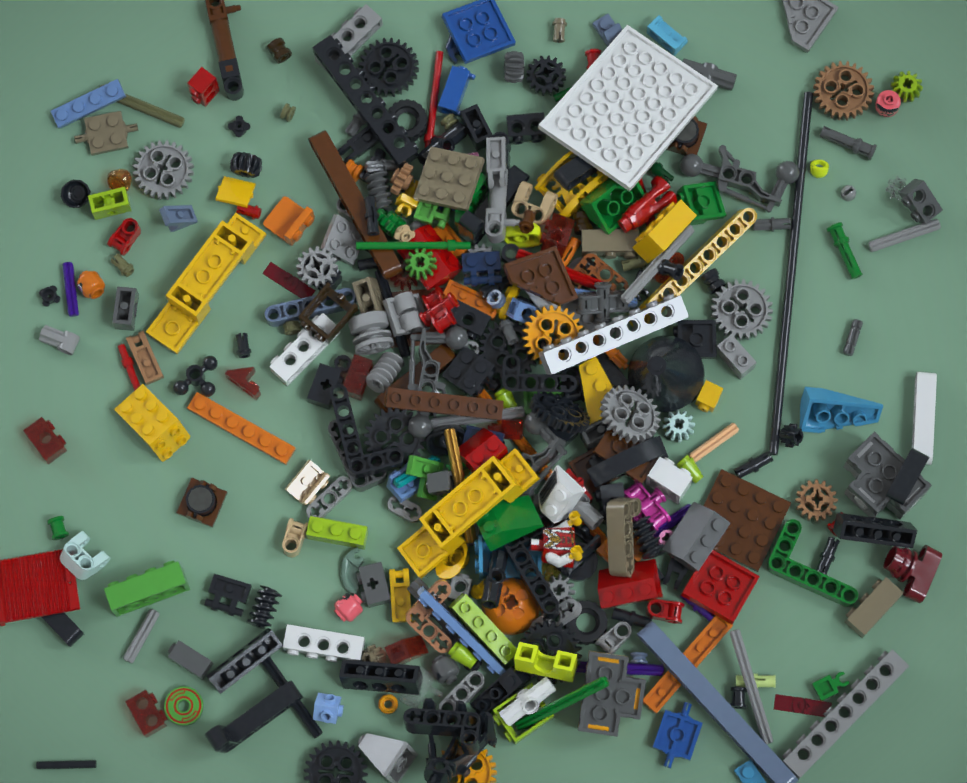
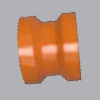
M350 159L346 163V167L354 181L357 182L360 173L364 170V166L361 164L357 165L354 160Z

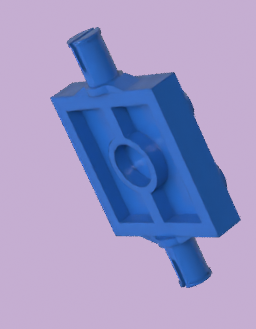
M684 702L681 713H673L668 710L664 712L652 747L667 755L664 767L668 764L667 768L671 769L674 758L691 760L703 723L688 716L692 706L690 703Z

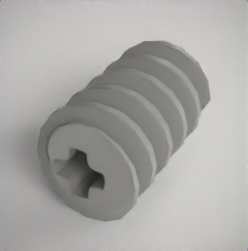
M384 352L374 365V368L366 376L368 387L377 393H384L385 389L390 386L393 379L397 376V373L401 371V368L404 366V360L393 352Z

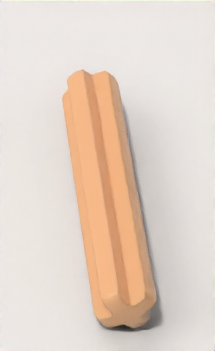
M731 423L692 451L689 457H692L696 463L738 433L739 428L735 423Z

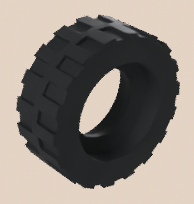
M409 99L399 100V102H395L388 109V112H393L397 121L398 117L403 113H411L415 116V126L406 130L408 133L407 138L410 141H417L426 132L427 114L420 103L418 104L416 101ZM387 127L389 133L393 132V128Z
M582 600L579 601L582 606L580 615L583 613L591 614L596 621L594 629L590 632L580 631L576 625L578 617L565 624V629L570 627L569 633H576L573 639H580L578 644H594L605 634L608 619L606 612L596 602Z

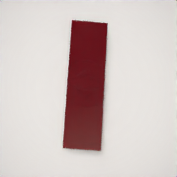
M272 262L269 263L262 273L299 298L310 297L316 291Z
M775 694L773 710L825 717L823 714L832 706V702H821L819 700Z

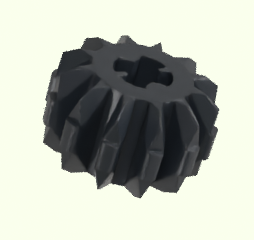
M236 152L231 158L230 169L236 175L247 178L259 176L262 170V159L251 153Z

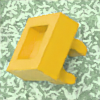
M402 193L397 197L394 204L398 206L396 213H399L403 208L406 210L405 217L407 218L417 208L419 201H415L414 198Z

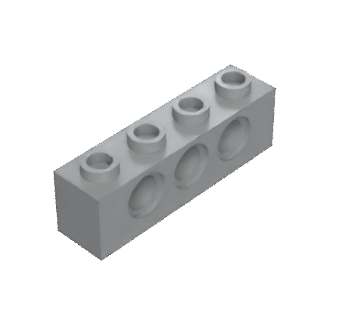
M365 4L362 8L359 7L355 11L354 16L350 20H346L341 25V29L337 33L331 34V36L340 41L343 46L341 49L345 54L349 53L352 56L383 26L382 18ZM358 24L365 25L363 28L356 27V25ZM346 36L352 37L350 41L343 40ZM336 54L330 56L331 60L339 58ZM315 56V61H316L324 70H326V69L323 67V65L320 63V61L317 59V57Z

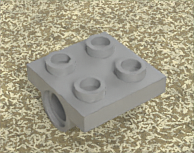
M336 214L333 215L320 249L323 250L325 247L327 254L329 252L333 253L332 258H336L337 261H343L349 265H354L360 251L356 250V242H363L354 223Z
M403 292L383 301L394 337L422 332L423 328H426V331L430 329L419 316L420 312H425L419 293Z

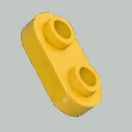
M514 285L512 287L508 286L505 292L506 302L503 307L497 309L499 319L507 320L506 312L512 297L517 298L521 288Z

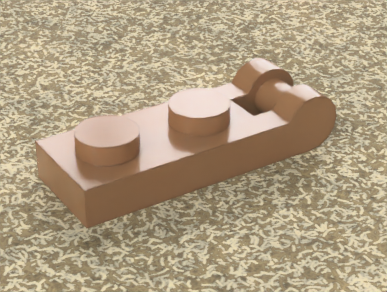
M144 331L138 332L136 336L126 337L146 385L164 378ZM142 341L143 345L139 347L135 346L136 343Z

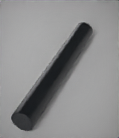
M96 760L36 762L37 769L97 767Z

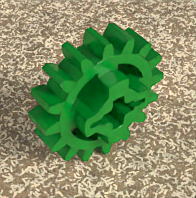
M382 208L377 210L380 228L390 237L394 238L396 229L401 225H406L407 222L392 210L391 212L385 211Z

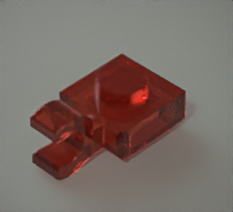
M502 419V424L491 423V425H488V430L504 433V439L521 440L523 439V420Z

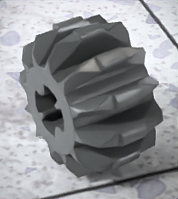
M517 51L506 52L504 56L505 81L511 83L522 82L524 78L523 53Z

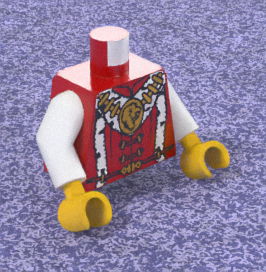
M572 511L569 514V521L565 520L558 526L544 529L542 539L530 540V550L541 551L542 562L552 564L558 568L562 566L573 568L574 560L580 561L582 559L581 554L583 550L580 545L575 546L574 527H572V525L580 526L582 523L578 511Z

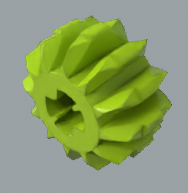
M910 70L907 71L906 75L901 71L899 76H894V82H891L890 85L893 88L892 91L896 92L900 98H903V103H906L907 99L913 102L914 97L919 98L920 92L923 89V86L920 85L922 80L916 79L917 73L913 76L910 75Z

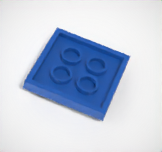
M478 0L442 14V19L465 64L512 47L516 43L495 0Z

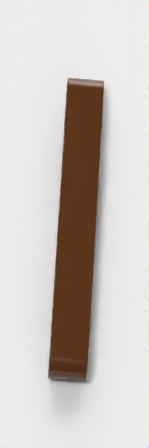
M324 130L308 138L310 146L364 242H388L380 226L379 235L368 236L367 220L364 219V214L366 213L364 197L327 131ZM393 249L369 250L385 280L403 272Z

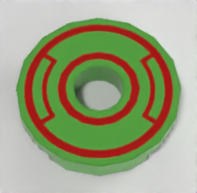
M181 686L173 689L164 701L166 716L172 723L180 726L194 724L200 719L204 708L201 695L190 687ZM182 701L189 703V709L185 712L179 710V704Z

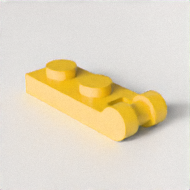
M403 568V570L398 571L389 569L392 622L404 623L407 622L406 613L411 608V595L407 590L410 585L409 568ZM396 578H403L404 582L396 583Z

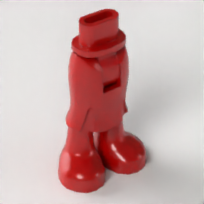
M655 176L650 182L652 189L629 206L625 213L622 214L618 224L623 232L627 233L630 230H635L646 223L653 215L660 213L661 209L667 207L670 203H677L675 193L667 191L670 189V185L662 177ZM661 195V198L656 202L655 198Z

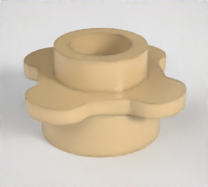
M409 225L399 226L394 234V238L400 242H408L411 238L415 237V232L410 230Z

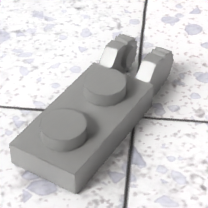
M505 137L486 138L489 189L494 188L493 175L500 174L499 184L501 188L506 186Z

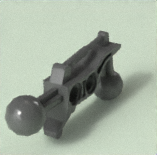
M721 145L718 150L722 159L721 167L703 163L702 159L696 154L685 155L680 161V169L684 175L695 177L699 174L718 178L719 193H726L746 203L749 202L765 209L768 213L772 211L774 206H780L781 197L787 185L794 183L800 174L799 168L794 162L783 161L776 168L778 180L771 194L763 191L756 181V172L740 168V161L732 157L726 150L725 145ZM730 172L733 177L727 179L723 176V173ZM749 177L751 183L745 184L741 178ZM727 186L747 191L758 201L767 203L768 206H765L761 203L749 199V197L744 196L738 192L728 189Z
M459 326L450 327L442 334L439 332H426V328H423L422 334H412L410 336L411 356L409 360V385L407 389L423 391V386H430L433 393H440L439 391H442V394H447L445 391L446 385L442 382H437L441 363L431 358L426 349V344H446L450 349L458 350L467 344L468 334L465 329ZM415 341H420L418 355L422 371L419 385L414 384ZM432 367L436 372L430 375L426 373L425 369ZM417 411V414L409 420L408 430L412 436L424 438L431 433L432 422L428 418V412Z
M532 412L525 418L524 425L526 430L533 435H540L548 443V446L540 453L529 455L523 452L522 456L528 463L531 462V467L537 475L544 466L549 463L551 464L540 473V479L522 493L529 496L534 494V489L547 476L558 460L567 454V451L564 449L566 441L556 436L549 429L547 423L541 422V418L535 417L536 414Z

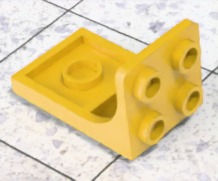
M144 384L138 387L114 409L146 442L162 462L169 459L174 452L185 445L190 439L189 433L179 419Z

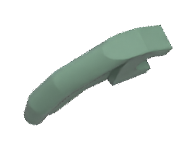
M358 547L349 551L341 563L342 582L345 589L352 595L358 593L359 587L356 573L364 562L363 557L359 559L354 558V555L359 552Z

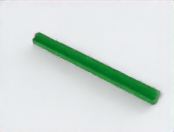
M600 677L539 708L535 713L520 718L515 722L517 729L523 730L608 687L607 677Z

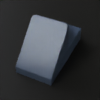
M609 14L596 20L592 25L607 47L622 31L620 24H615Z
M192 205L163 206L159 209L165 226L169 227L170 232H175L198 222Z

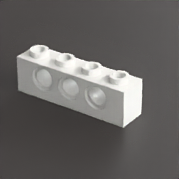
M324 313L320 316H315L311 320L327 334L336 326ZM302 329L297 335L298 338L293 343H288L284 348V352L280 356L274 357L270 362L271 372L286 386L329 345L325 341L321 343L316 338H313L314 332L311 330L306 331ZM302 345L309 346L305 352L299 351V347ZM293 358L296 361L293 365L285 364L286 360Z
M287 624L283 649L289 655L298 656L299 653H302L312 659H318V656L326 657L325 660L330 662H337V659L362 661L365 638ZM308 638L310 640L309 645L301 647L299 645L301 639ZM322 641H326L329 643V647L326 650H320L318 648L319 644ZM345 644L349 647L348 651L343 654L339 653L338 647Z

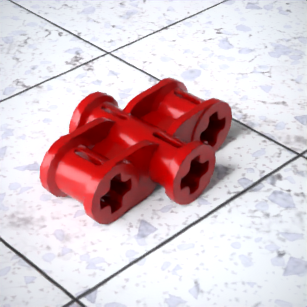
M436 286L435 290L421 296L428 310L420 312L419 316L427 327H430L431 323H433L436 330L442 334L446 328L452 324H457L451 309L454 307L458 308L460 305L451 292L446 297L442 289Z

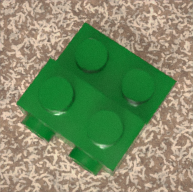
M716 181L683 185L677 191V202L682 200L697 215L689 225L704 224L706 221L723 219L727 216Z

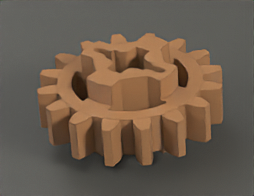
M815 479L814 484H812L809 480L807 481V487L802 484L800 487L802 491H797L796 493L800 497L795 499V503H800L796 509H802L801 516L808 515V521L811 517L814 518L815 522H818L820 517L825 521L826 515L832 516L830 510L835 511L837 508L833 505L838 502V499L833 498L836 495V491L831 492L832 485L826 487V481L819 484L818 479ZM812 489L811 495L804 496L806 492ZM815 495L817 500L820 501L818 506H816L815 501H812ZM829 505L825 511L820 512L823 506Z

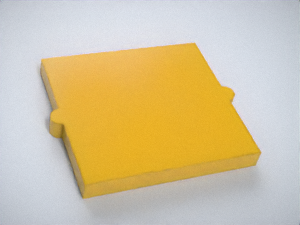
M224 176L221 185L218 186L215 201L247 208L250 199L253 198L256 183Z

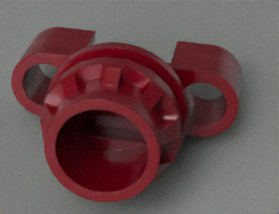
M928 545L922 547L919 555L916 551H911L909 548L894 546L888 552L883 568L900 582L908 579L903 595L920 604L928 593L942 559V553Z

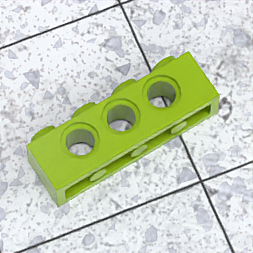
M460 594L448 606L501 664L506 665L515 656L517 648L467 594Z

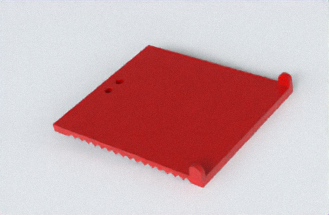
M62 550L0 560V626H5V623L80 610L76 577L61 563L60 555Z

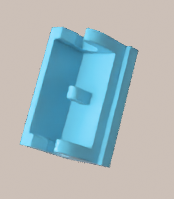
M660 15L647 26V34L673 56L688 43L685 36L682 37L664 22Z

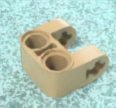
M522 181L511 207L512 213L523 219L524 213L519 214V208L525 205V211L532 210L535 214L542 212V218L538 221L535 218L533 223L540 226L547 224L557 203L558 194L547 191L540 207L528 203L533 185Z

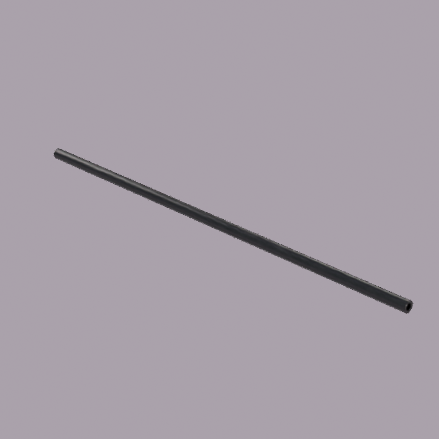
M804 92L797 158L800 174L799 178L795 181L769 443V455L774 456L778 455L779 433L781 430L813 102L812 92Z

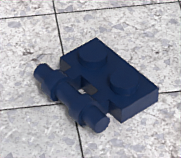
M500 251L462 254L463 274H471V277L463 278L464 285H472L474 287L477 284L495 285V283H502V275H494V272L501 271ZM488 272V276L477 277L476 274Z

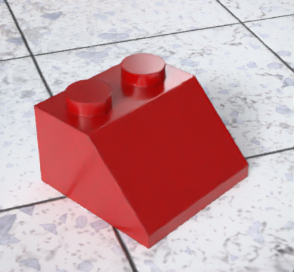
M482 428L459 447L461 461L472 473L492 456L502 460L508 454L507 447L502 441L485 428Z

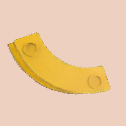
M571 151L564 155L546 174L540 175L537 179L538 183L534 187L543 196L549 191L546 188L549 182H556L552 186L553 190L561 187V190L556 194H558V198L563 197L566 207L557 200L555 208L560 212L559 215L564 220L572 217L581 208L579 202L609 178L602 172L597 171L596 177L590 176L586 179L588 182L586 186L579 183L573 187L579 189L577 194H573V189L570 192L566 191L553 176L560 167L577 156Z

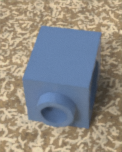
M512 297L506 315L522 323L532 322L529 316L536 317L535 311H539V308L531 303ZM526 309V313L522 315V311Z

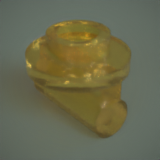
M543 563V577L546 581H549L551 576L558 577L560 571L554 565Z

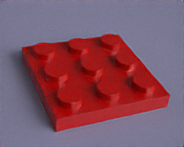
M712 550L700 570L693 573L681 596L732 625L760 576Z

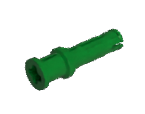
M842 222L828 227L827 232H830L834 240L833 245L839 249L853 280L863 274L848 244L850 239L844 233Z

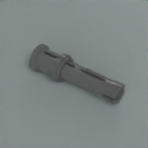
M826 126L822 128L819 136L851 149L854 154L859 153L866 156L868 160L872 159L877 147L876 144L871 145L864 142L861 138L849 137Z

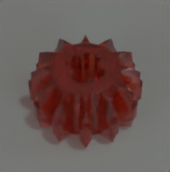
M400 259L399 262L403 272L391 277L390 281L394 282L395 288L400 285L402 291L405 289V286L408 287V290H411V285L418 286L416 275L410 277V271L405 269L408 264L403 263V260ZM405 272H408V275H406V277L402 276L405 274Z

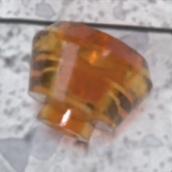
M117 169L108 174L107 181L112 190L125 187L126 191H128L132 177L127 170Z

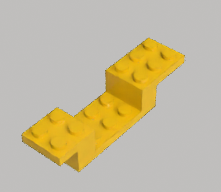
M236 212L228 223L222 220L166 294L168 303L147 329L146 334L175 354H178L210 312L209 302L238 263L246 264L267 234Z
M516 448L502 460L492 456L422 515L419 520L424 526L397 549L417 576L422 579L466 542L461 534L503 499L511 504L540 479Z

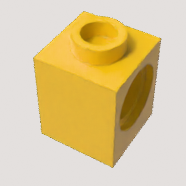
M706 380L696 399L695 405L698 406L697 408L706 413L708 411L713 413L723 388Z

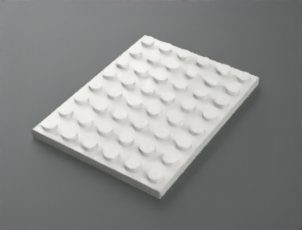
M627 25L542 120L538 129L616 183L631 191L715 93L718 85Z

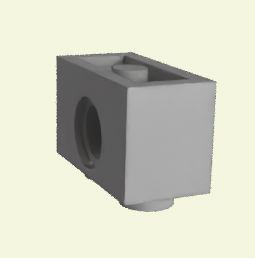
M732 334L717 345V354L740 380L755 368L757 362Z

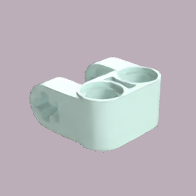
M81 531L67 542L60 555L61 563L80 580H86L97 573L111 559L104 551H101L92 558L83 549L90 541V537L84 531Z

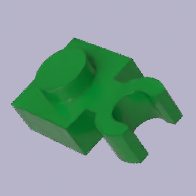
M839 672L833 680L828 675L812 683L821 702L838 694L837 687L844 688L849 684V681L842 683L839 680V677L845 674L844 672Z

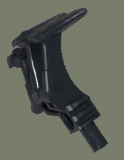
M432 698L424 700L423 709L436 710ZM457 701L455 711L467 712L464 701ZM489 712L485 713L484 733L481 736L479 751L474 755H466L464 753L455 758L460 737L453 736L444 755L437 757L434 736L428 735L429 758H426L425 781L427 783H449L453 776L456 777L459 774L465 778L470 774V766L476 761L477 756L487 744L496 748L497 738L494 720Z

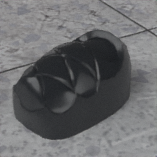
M448 425L431 431L425 437L428 453L432 456H447L448 450L444 430L449 428L455 429L458 447H460L466 433L465 429L459 425Z

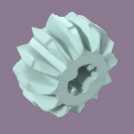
M677 409L675 415L669 412V418L664 417L663 421L666 424L662 425V429L667 430L665 432L666 437L672 435L671 441H674L675 437H677L680 443L682 442V437L688 440V434L693 435L694 430L691 428L695 427V423L690 422L693 419L692 415L686 417L687 411H683L681 415ZM676 423H678V425L681 423L682 429H679V427L678 429H676Z

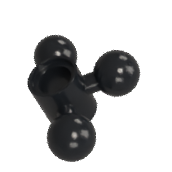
M206 356L201 367L198 365L189 366L186 370L187 379L175 382L173 386L174 392L177 395H185L191 384L193 386H201V394L205 397L214 395L216 391L215 385L211 382H205L204 372L216 369L218 366L217 359L214 356ZM199 372V378L192 379V373Z

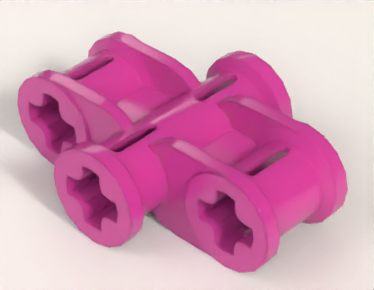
M634 481L633 485L626 490L624 489L625 498H639L641 501V512L638 516L632 517V521L634 523L641 518L651 516L647 522H654L651 529H657L658 531L660 526L671 521L667 511L660 505V503L667 501L666 497L657 487L650 494L643 485Z

